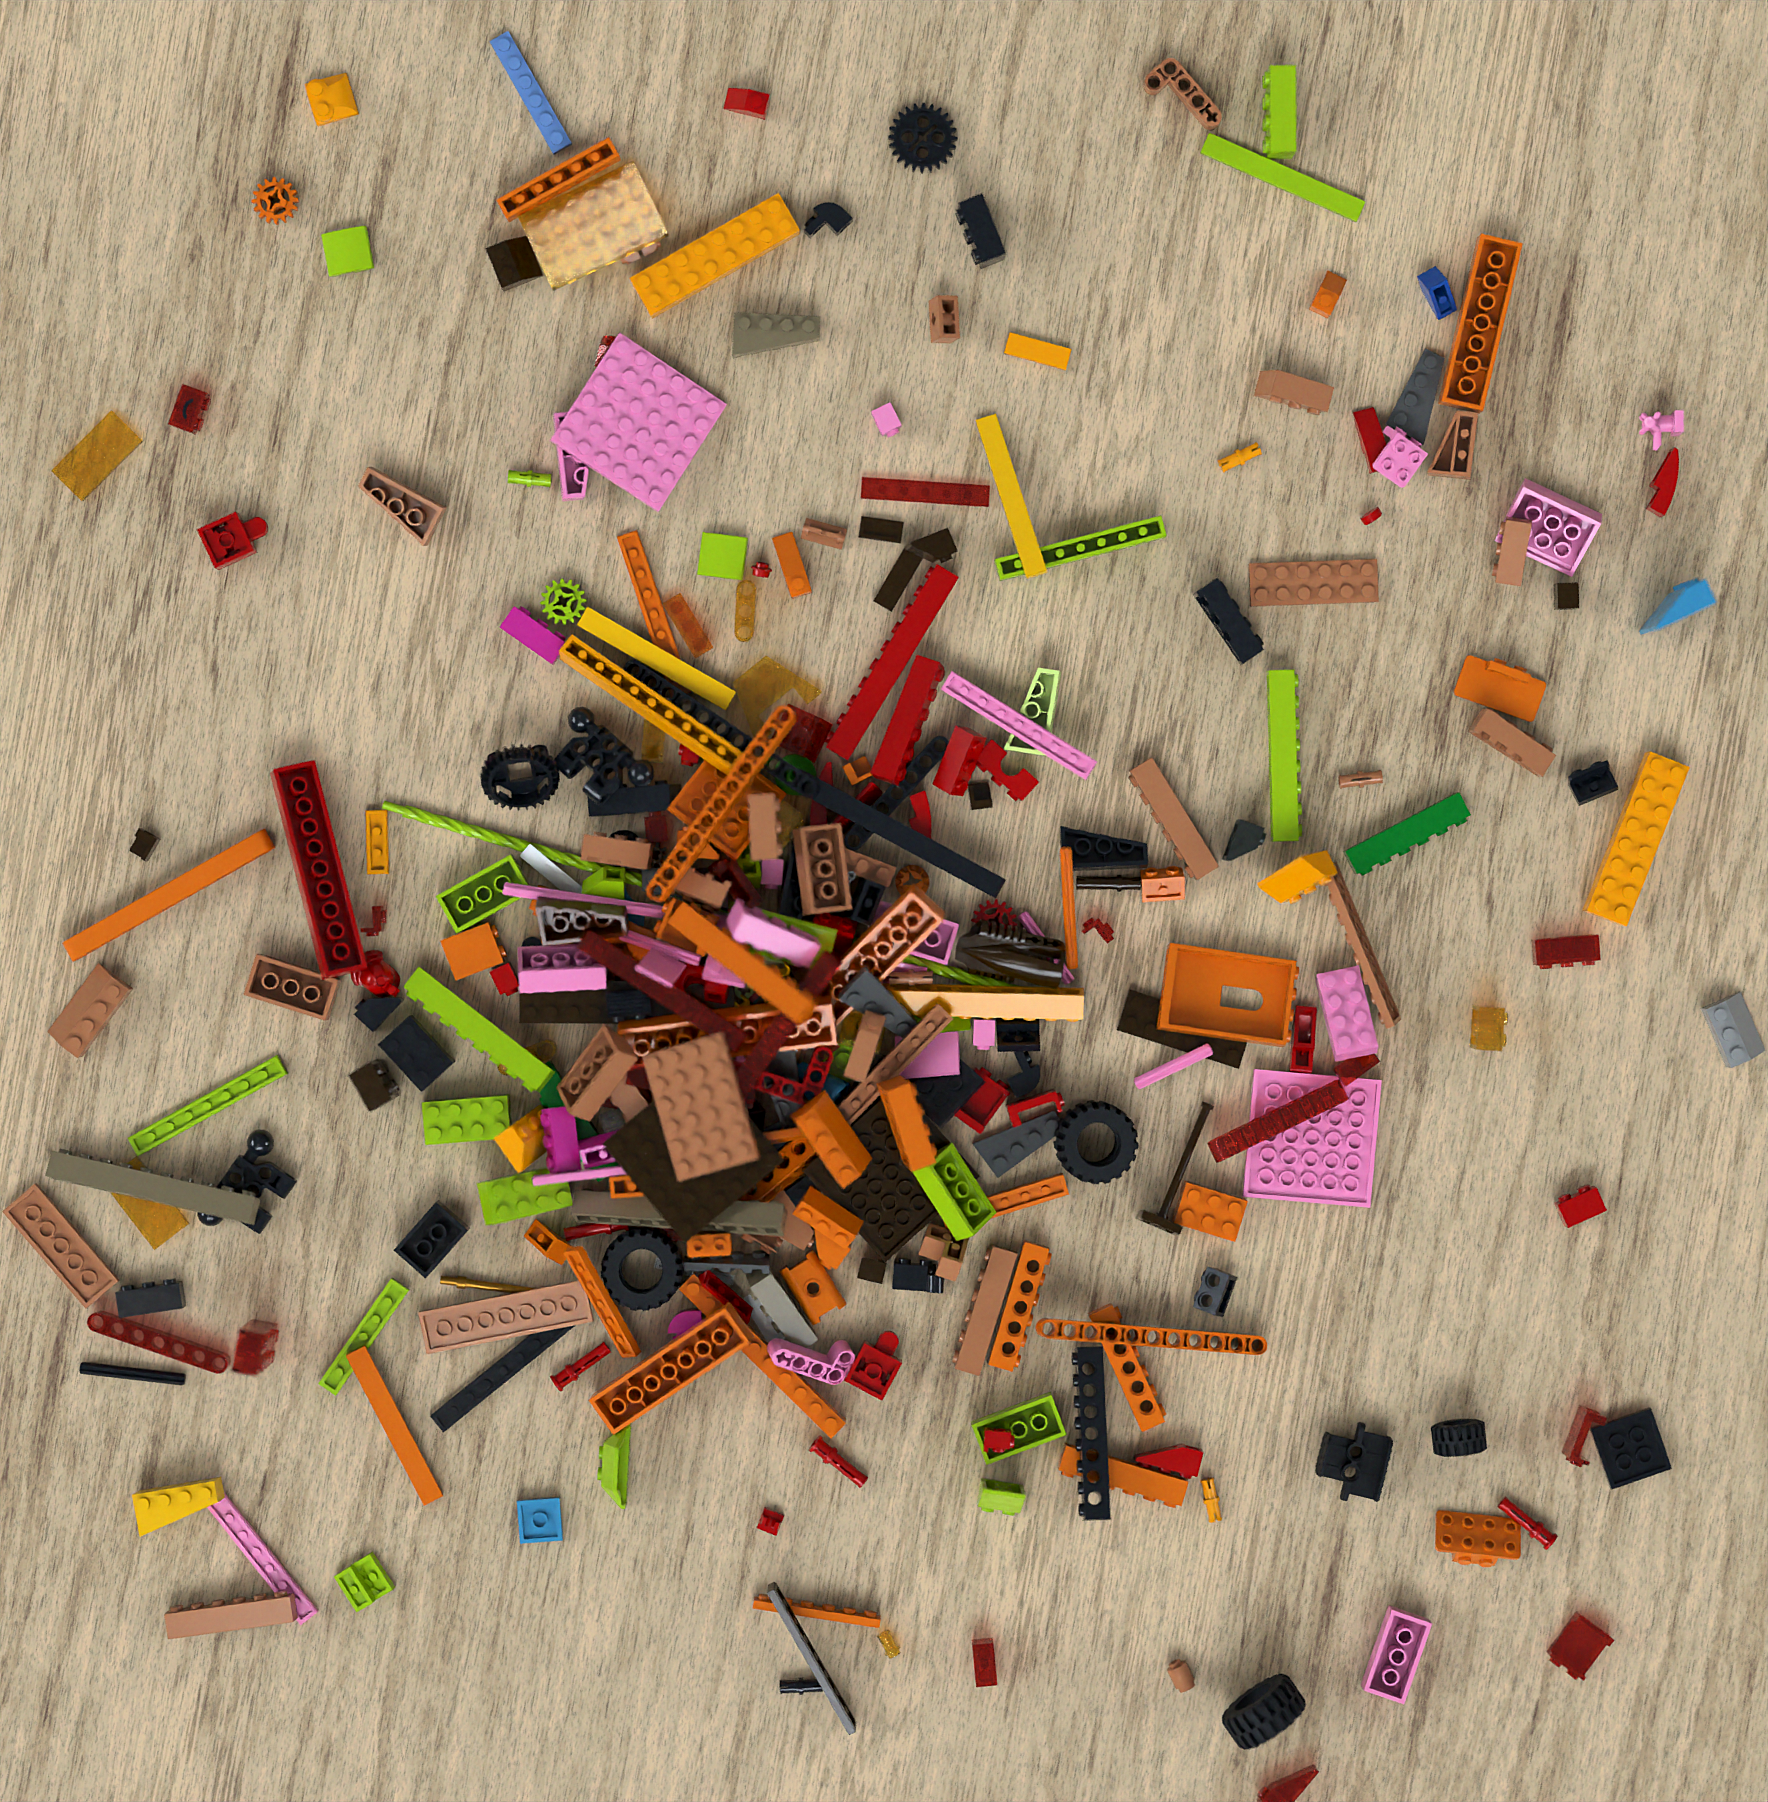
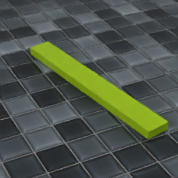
M1211 133L1208 134L1200 152L1202 155L1354 222H1357L1365 204V201Z
M276 1055L128 1137V1140L136 1155L140 1156L285 1076L288 1072L279 1056Z

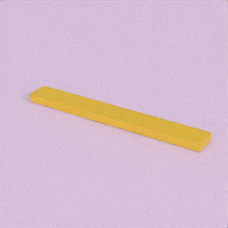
M993 414L976 419V425L1026 579L1045 574L1047 569L997 416Z
M589 607L586 608L577 624L582 629L725 711L736 694V691Z

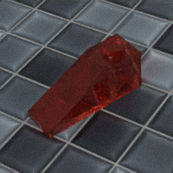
M1313 1764L1270 1783L1267 1788L1264 1786L1257 1794V1802H1294L1319 1773L1317 1767Z

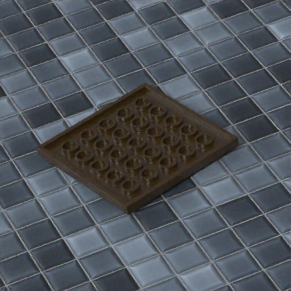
M880 1097L850 1125L872 1157V1160L861 1176L842 1188L832 1177L818 1155L801 1170L825 1196L864 1221L858 1233L881 1259L886 1262L939 1213L913 1172L903 1164ZM924 1113V1116H921L923 1123H926L929 1128V1142L934 1144L937 1151L950 1142ZM960 1154L965 1164L971 1171L972 1175L977 1180L980 1177L979 1174Z
M655 1100L602 1143L684 1243L688 1242L785 1161L748 1116L760 1158L678 1181Z

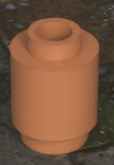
M1176 1659L1169 1663L1167 1672L1175 1688L1179 1689L1180 1693L1192 1689L1195 1686V1678L1187 1662Z

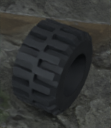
M1456 1419L1439 1422L1431 1426L1433 1452L1436 1455L1443 1457L1468 1456L1481 1453L1487 1449L1485 1423L1481 1420Z

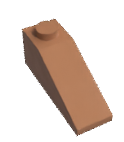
M868 1010L865 1011L844 1073L845 1077L865 1082L886 1020L885 1016Z

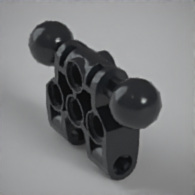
M576 707L571 710L568 716L569 727L576 733H587L588 736L572 738L554 759L557 762L559 771L568 779H571L587 766L594 774L584 785L582 791L599 806L604 804L623 784L622 769L624 767L628 770V778L632 784L646 786L651 783L654 778L652 764L643 759H634V753L604 725L597 726L594 723V714L590 709ZM610 743H615L611 750H607ZM585 745L584 751L578 753L579 747ZM600 758V763L593 766L594 760ZM611 772H615V776L612 779H607Z
M255 1130L248 1136V1150L244 1156L238 1155L216 1188L221 1189L222 1186L234 1188L235 1193L242 1194V1191H248L249 1185H256L259 1189L258 1195L254 1196L256 1198H259L263 1194L264 1189L267 1188L285 1199L297 1183V1180L272 1162L260 1163L258 1165L254 1163L259 1156L268 1155L274 1147V1139L268 1131ZM261 1168H269L271 1170V1177H262L260 1174ZM231 1173H239L241 1182L233 1183L230 1179ZM259 1206L254 1225L241 1223L256 1233L261 1234L273 1216ZM197 1212L199 1221L206 1226H216L223 1220L221 1217Z

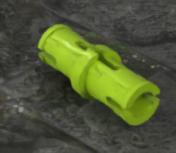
M509 470L508 472L509 484L527 485V487H531V485L551 487L552 474L535 473L533 470H528V472Z

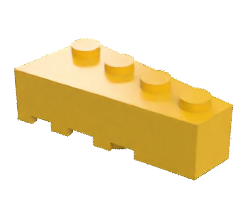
M221 1477L144 1489L134 1493L132 1499L139 1536L148 1534L224 1499L225 1495Z

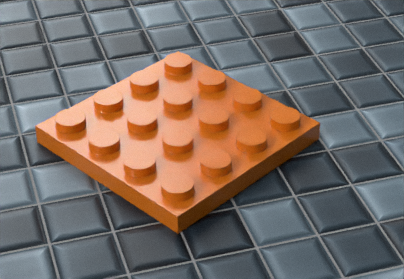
M704 760L669 805L668 811L690 827L727 775ZM746 764L743 766L742 772L743 774H749L751 766ZM758 773L709 841L734 861L738 859L750 843L748 795L775 794V798H780L781 802L787 794L760 773ZM737 781L730 784L731 792H735L738 789L739 784ZM725 799L718 801L717 808L719 810L725 807ZM712 816L705 819L704 824L706 827H710L713 824Z

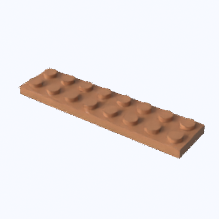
M1335 862L1333 864L1338 873L1331 877V882L1325 884L1330 890L1329 899L1331 904L1337 907L1339 912L1337 918L1340 925H1344L1346 929L1345 937L1347 943L1353 946L1355 951L1353 953L1354 960L1357 965L1361 966L1363 971L1361 973L1365 985H1369L1371 990V1001L1379 1009L1378 1018L1381 1024H1385L1386 1029L1395 1026L1401 1020V1016L1338 863Z
M579 1280L418 1312L426 1354L594 1321L590 1300Z

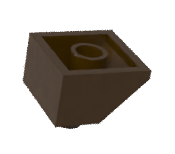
M528 236L505 240L485 248L504 292L543 276Z

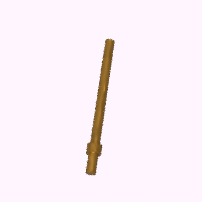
M441 1275L440 1284L457 1286L458 1289H465L467 1287L505 1293L536 1289L467 1279L466 1276H458L457 1278Z

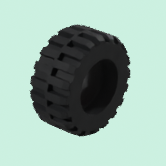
M1090 1100L1085 1104H1076V1108L1065 1112L1067 1115L1064 1119L1060 1118L1058 1122L1060 1126L1058 1129H1055L1054 1136H1056V1141H1054V1148L1057 1150V1159L1062 1163L1066 1171L1086 1183L1099 1184L1103 1182L1106 1184L1110 1183L1113 1178L1119 1179L1122 1177L1121 1173L1124 1170L1128 1171L1131 1168L1129 1164L1131 1161H1135L1137 1156L1134 1153L1135 1149H1138L1139 1143L1136 1142L1138 1134L1137 1130L1133 1127L1134 1123L1122 1110L1104 1101L1095 1102ZM1092 1123H1104L1111 1128L1115 1137L1111 1153L1105 1159L1098 1162L1085 1160L1077 1149V1141L1081 1131Z
M646 1227L641 1229L633 1228L618 1235L608 1246L601 1263V1278H603V1284L610 1293V1297L618 1301L619 1305L629 1307L630 1310L649 1311V1309L661 1307L662 1304L667 1303L676 1293L682 1280L683 1259L678 1251L679 1248L670 1240L669 1236L663 1235L656 1229L651 1230ZM635 1250H649L656 1254L661 1261V1278L650 1288H634L626 1282L623 1276V1261L628 1254Z
M1276 1674L1257 1683L1243 1695H1240L1235 1702L1231 1703L1222 1715V1724L1239 1748L1250 1750L1268 1742V1740L1287 1729L1290 1724H1293L1305 1710V1699L1289 1676Z

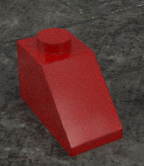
M728 88L723 109L765 120L770 94L751 89Z

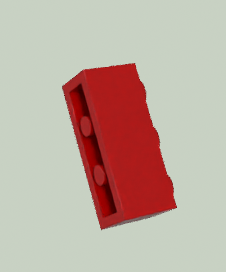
M955 726L932 784L950 795L964 796L987 738L971 728Z

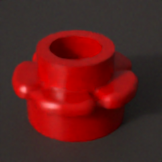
M756 562V565L751 566L753 569L752 575L757 577L769 578V574L772 572L769 564L765 562Z

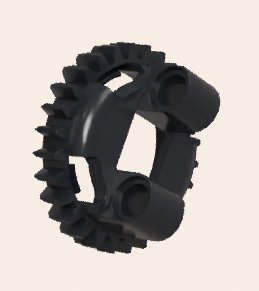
M512 744L510 749L503 747L504 751L496 750V752L487 756V760L484 761L485 766L481 767V786L484 794L488 795V799L493 800L495 805L500 803L501 808L509 806V810L517 807L518 811L522 807L528 810L529 806H533L536 809L537 803L543 805L544 799L550 801V795H555V790L558 789L560 780L559 767H557V762L553 761V756H549L545 745H535L533 747L529 745L524 747L523 744H520L519 747H515ZM530 762L533 776L510 780L508 765ZM548 777V785L545 783L538 791L537 786L544 778ZM496 786H502L510 790L511 798H509L508 794L501 791L498 793Z

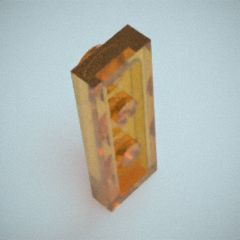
M681 593L662 603L695 659L713 649L712 644Z

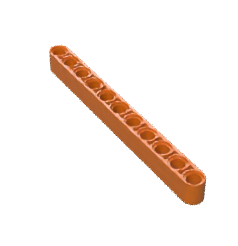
M779 706L769 717L648 884L646 893L650 899L663 902L671 895L795 724L797 716L791 708ZM789 711V719L782 722L780 719L781 714ZM771 729L777 730V735L774 739H768V732ZM763 746V755L756 757L755 750ZM746 764H751L749 774H743L742 768ZM737 781L739 784L738 789L735 792H731L730 784ZM725 799V807L719 810L717 808L718 801ZM712 816L713 824L710 827H706L704 824L705 819ZM695 834H699L701 837L700 842L693 845L692 837ZM686 851L688 854L687 860L680 862V853ZM674 869V878L668 880L666 877L667 871ZM661 886L662 894L659 897H655L654 889Z
M262 829L67 939L62 944L74 962L276 847L266 829Z
M1042 1318L1036 1323L1037 1334L1048 1339L1261 1355L1267 1350V1342L1263 1337L1250 1334ZM1049 1322L1052 1329L1050 1333L1045 1334L1043 1326ZM1070 1324L1073 1330L1069 1336H1066L1064 1327ZM1088 1326L1093 1328V1335L1091 1337H1086L1085 1329ZM1108 1328H1113L1114 1336L1111 1339L1106 1337ZM1133 1329L1135 1337L1129 1341L1127 1339V1332ZM1151 1331H1154L1156 1334L1153 1342H1149L1147 1337ZM1171 1333H1175L1177 1336L1173 1344H1170L1168 1340ZM1195 1334L1197 1336V1343L1192 1346L1189 1343L1191 1335ZM1213 1336H1216L1218 1339V1344L1215 1347L1210 1345V1339ZM1233 1338H1237L1239 1341L1235 1349L1231 1347ZM1257 1339L1259 1341V1348L1254 1351L1251 1344Z

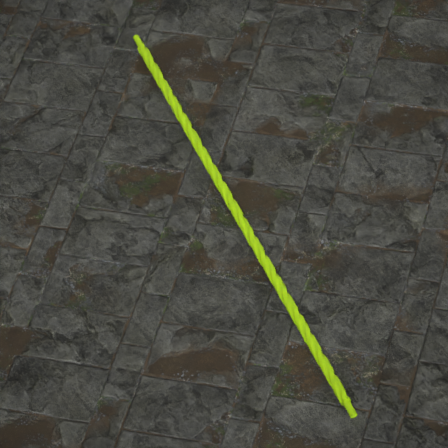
M384 801L382 809L402 814L404 818L415 819L421 823L448 829L469 837L479 838L483 841L509 847L519 852H523L531 844L550 861L574 866L590 873H595L604 866L615 867L605 863L580 860L581 856L561 852L551 847L528 842L507 834L497 833L493 830L467 824L443 815L432 814L426 810L409 805L401 806ZM625 871V883L642 887V874ZM728 900V911L721 908L719 911L730 913L735 902ZM853 937L852 944H853L858 938ZM910 954L902 961L927 967V971H933L935 975L955 979L970 985L1018 986L1007 984L994 978H987L984 975L982 977L978 974H968L967 970L943 965Z

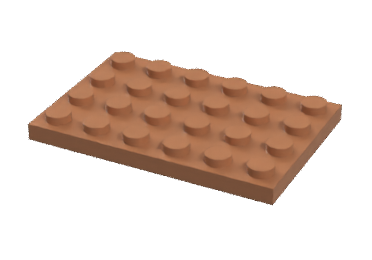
M724 1032L642 1056L678 1181L760 1158Z

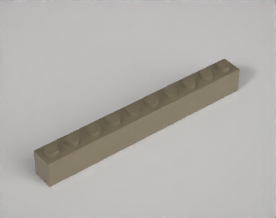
M60 1149L59 1152H51L45 1176L51 1179L251 1225L255 1223L260 1199L254 1197L255 1193L242 1191V1194L234 1192V1188L222 1186L221 1189L214 1188V1184L202 1181L200 1185L193 1183L194 1179L181 1177V1180L173 1178V1174L165 1172L156 1175L153 1174V1170L143 1167L140 1168V1171L132 1169L133 1165L120 1163V1166L112 1165L113 1161L100 1158V1161L92 1160L93 1156L82 1153L77 1157L72 1155V1151Z
M588 1188L575 1190L571 1210L575 1222L672 1229L646 1196L611 1199L610 1190H604L603 1192ZM737 1200L701 1231L784 1236L788 1212L785 1204L778 1201L765 1203L758 1200Z

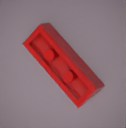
M870 782L855 798L871 806L882 794V791L873 782ZM839 814L831 824L841 823L842 835H844L855 822Z
M706 1270L698 1276L702 1287L723 1305L730 1302L744 1323H749L753 1307L710 1270Z

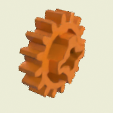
M276 177L272 178V182L264 179V186L259 183L257 185L260 189L259 192L253 191V194L257 197V199L252 200V203L257 205L254 211L260 212L258 216L260 219L266 217L268 224L274 220V223L278 225L281 219L284 223H287V216L294 217L291 213L292 210L298 211V208L294 205V203L300 202L298 198L294 197L298 192L296 189L291 190L293 186L291 183L285 185V179L283 178L279 182ZM274 187V190L268 193L266 192L268 189ZM285 190L289 195V201L284 198ZM276 198L280 200L279 203L275 204L271 202L272 199ZM262 201L267 203V212L263 209ZM285 209L283 213L277 215L279 211Z

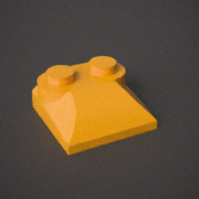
M347 73L323 79H313L305 84L312 113L318 127L359 115Z

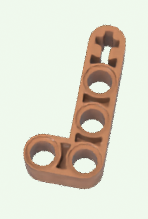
M1165 59L1145 77L1143 88L1146 93L1156 95L1166 86H1169L1205 129L1214 130L1219 126L1222 119L1220 110L1176 59ZM1172 65L1175 68V73L1167 74L1164 67ZM1156 79L1159 82V86L1151 88L1148 85V80ZM1181 81L1187 82L1189 89L1181 90L1178 87V83ZM1200 98L1203 101V105L1201 107L1194 106L1192 99ZM1208 115L1210 117L1214 115L1216 117L1215 120L1208 122Z

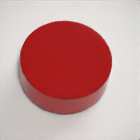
M1376 507L1364 514L1360 519L1364 525H1368L1377 520L1382 515L1379 507Z

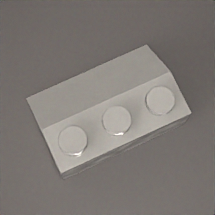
M1741 992L1701 1008L1725 1067L1733 1068L1765 1051Z

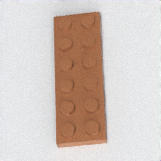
M1377 559L1248 564L1250 607L1379 602Z
M37 1183L2 1211L85 1309L120 1281Z

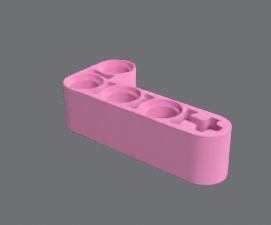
M779 1338L771 1340L767 1345V1351L775 1365L831 1385L841 1383L855 1361V1355L845 1340L836 1341L827 1355Z

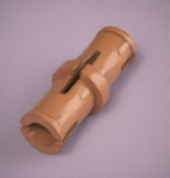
M1381 770L1364 773L1357 771L1356 774L1338 775L1340 789L1355 786L1364 788V785L1383 783V776ZM1370 778L1368 780L1351 781L1352 779Z
M910 969L909 972H891L889 974L890 978H898L889 979L890 985H933L932 978H924L933 977V971L914 972L913 969Z

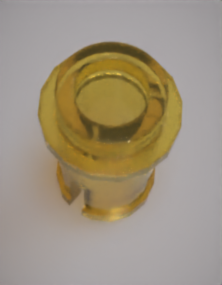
M889 1630L877 1635L886 1652L885 1656L891 1659L901 1653L899 1651L900 1646L896 1645Z

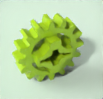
M561 578L560 584L553 580V587L551 588L546 585L545 587L548 592L541 593L545 600L540 601V604L546 606L542 612H549L547 619L550 620L554 617L555 624H558L560 620H562L563 625L567 624V620L575 623L574 617L581 618L580 610H586L582 603H586L587 599L581 597L585 592L578 591L579 584L572 586V580H569L567 584L563 578ZM562 588H569L574 592L567 594L563 592ZM554 592L556 595L555 599L549 604L550 597ZM561 597L569 598V601L566 602V607L558 606V603L561 602ZM578 600L577 608L573 612L571 609L573 602ZM553 611H564L566 616L556 615Z

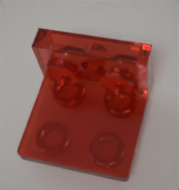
M787 704V707L791 708L797 717L795 724L779 746L799 756L808 758L815 763L833 724L791 704ZM789 711L783 712V715L781 717L782 722H785L789 719ZM775 730L771 739H774L776 737L777 730Z

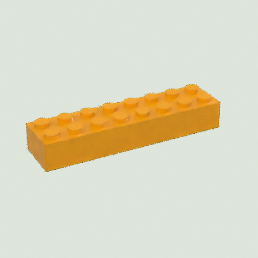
M777 193L630 277V281L653 319L800 235V229L780 194Z
M1651 751L1645 752L1583 911L1620 926H1627L1689 771V766Z

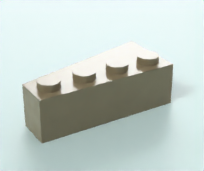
M734 312L732 357L738 358L740 356L818 342L820 337V316Z
M771 1268L770 1274H762V1269H755L752 1273L746 1274L750 1289H748L749 1294L754 1300L758 1299L762 1304L759 1306L766 1317L770 1315L773 1320L771 1323L778 1334L782 1332L785 1337L783 1340L805 1348L818 1341L815 1331L802 1312L797 1310V1305L790 1294L785 1293L786 1290L778 1276H773Z

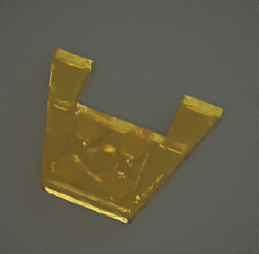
M768 656L763 657L733 682L754 738L765 724L759 715L792 688L796 690L807 705L822 694L821 690Z

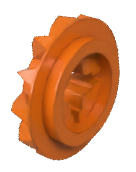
M908 865L898 872L895 884L901 895L911 886L903 885V883L909 881V873L912 874L914 879H922V881L916 883V886L924 893L927 892L929 876L923 868L916 865Z

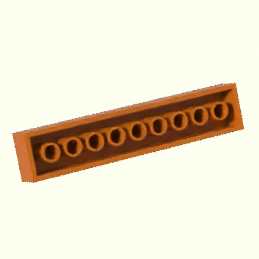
M832 995L815 997L813 999L818 1006L803 1026L793 1021L772 1003L619 1021L617 1033L631 1044L638 1057L630 1069L645 1068L642 1056L724 1032L731 1057L837 1045V1028Z

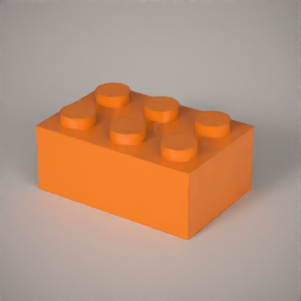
M1184 1180L1172 1221L1178 1225L1235 1242L1248 1201L1244 1198Z

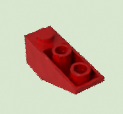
M1178 1444L1135 1454L1134 1459L1138 1462L1139 1466L1150 1468L1153 1465L1159 1467V1471L1171 1473L1172 1470L1179 1472L1181 1477L1191 1479L1192 1476H1198L1204 1452L1200 1448Z

